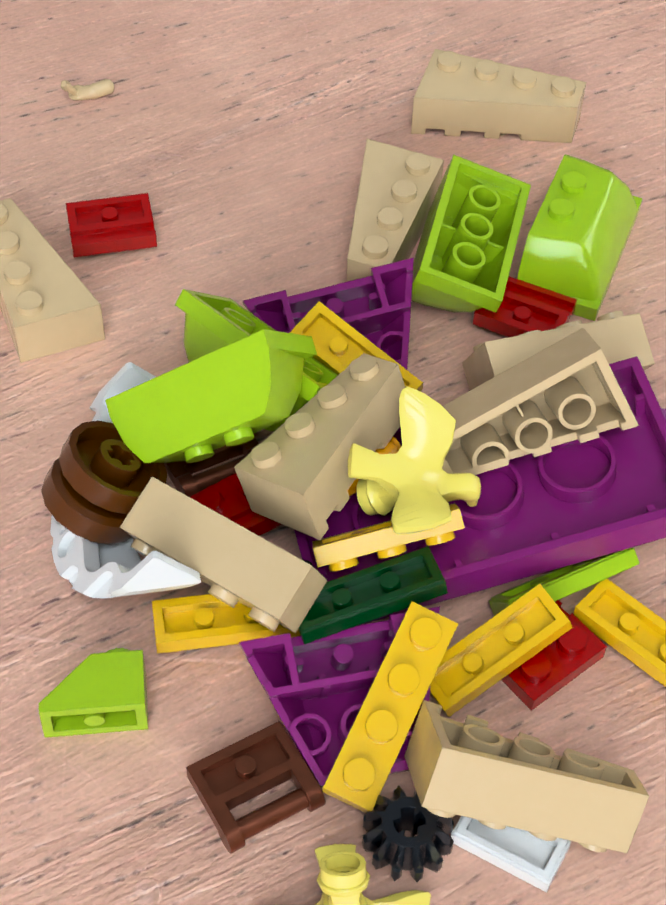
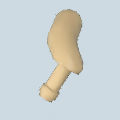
M104 79L85 86H72L67 80H63L60 84L61 88L68 92V96L72 100L98 99L114 92V84L110 79Z

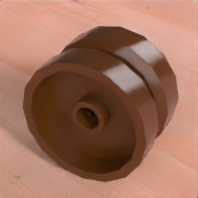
M104 421L84 422L70 433L62 447L60 457L54 461L44 479L41 492L47 509L56 521L70 532L91 542L112 545L125 542L132 537L120 528L121 524L151 477L166 484L167 471L164 463H144L125 445L113 423Z

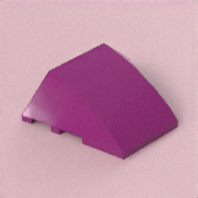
M414 258L371 268V276L289 297H287L286 290L243 300V304L250 313L274 330L290 333L320 301L407 370Z
M440 606L427 609L439 614ZM406 612L390 615L386 621L358 625L305 645L301 636L291 637L290 633L239 642L240 648L321 788L324 787ZM431 684L424 697L426 701H429ZM421 706L389 775L409 771L405 753Z

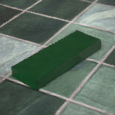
M429 546L326 582L299 626V633L305 645L408 608L412 601L419 604L447 594L446 581Z

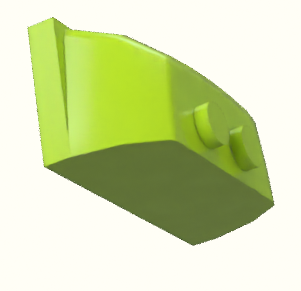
M565 154L529 231L517 279L577 299L573 315L595 321L640 211L642 198L632 196L628 186L613 172L588 161Z
M453 155L428 212L414 258L411 301L450 312H473L485 308L496 313L503 300L531 185Z
M183 289L175 303V306L185 312L183 342L188 363L262 329L276 331L231 298ZM313 356L304 360L301 391L290 416L295 414L321 388L327 386L338 376L337 373ZM286 419L265 428V430L274 432L285 423Z
M262 329L105 401L110 418L123 442L144 463L198 462L212 457L215 449L225 445L235 446L254 439V433L287 419L301 391L304 360L317 355L312 336Z

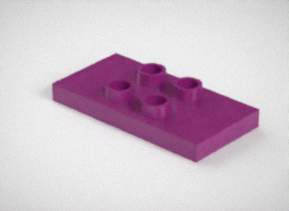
M637 356L611 363L609 366L639 426L623 431L620 427L600 432L597 439L580 443L577 439L551 447L552 452L537 457H534L532 453L509 460V465L475 475L480 478L481 494L477 506L470 507L464 500L448 502L449 505L455 503L460 508L465 528L454 531L455 538L453 540L429 546L446 581L448 593L419 603V605L423 607L666 538V419ZM399 427L393 436L402 446L401 427ZM357 493L350 496V499L341 511L333 510L326 520L329 529L322 539L390 521L393 510L385 516L381 514L367 515L360 507ZM294 529L302 559L310 561L314 568L328 581L428 546L425 539L406 544L407 551L402 554L388 558H378L377 552L357 557L359 564L339 571H330L328 565L317 566L312 541L318 539ZM405 608V609H403V610H400V611L391 613V614H389V615H386V616L377 618V619L372 620V621H369V622H373V621H376V620H380V619H383V618H387V617H390V615H393V614H399V613L407 612L408 608Z

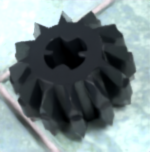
M399 785L393 792V801L379 794L374 806L375 811L367 812L363 819V828H365L367 833L363 835L362 845L365 851L374 852L372 864L375 870L390 864L392 866L391 877L394 881L402 876V870H409L416 882L423 878L424 867L437 873L442 868V856H448L452 852L454 840L449 834L453 831V819L431 813L421 806L416 791L414 792V797H406L405 792ZM405 831H411V837H406Z

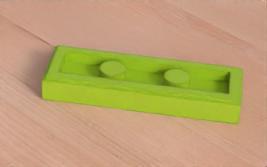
M628 548L555 569L497 594L488 601L495 616L538 584H541L551 598L557 601L640 563L635 549Z

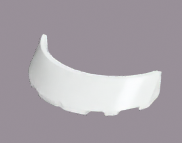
M131 362L126 363L99 391L89 409L96 412L92 421L113 423L105 400L149 381L156 376ZM53 515L51 516L50 533L53 537L51 549L56 569L61 577L69 580L73 586L72 589L83 595L99 599L183 589L201 583L199 572L158 551L150 552L141 560L138 552L130 547L134 541L133 537L125 542L112 545L91 542L73 534L56 521Z

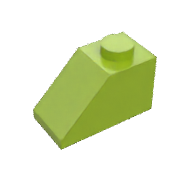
M115 648L105 653L90 654L39 703V716L44 737L147 730V684L143 650L130 651L125 648Z

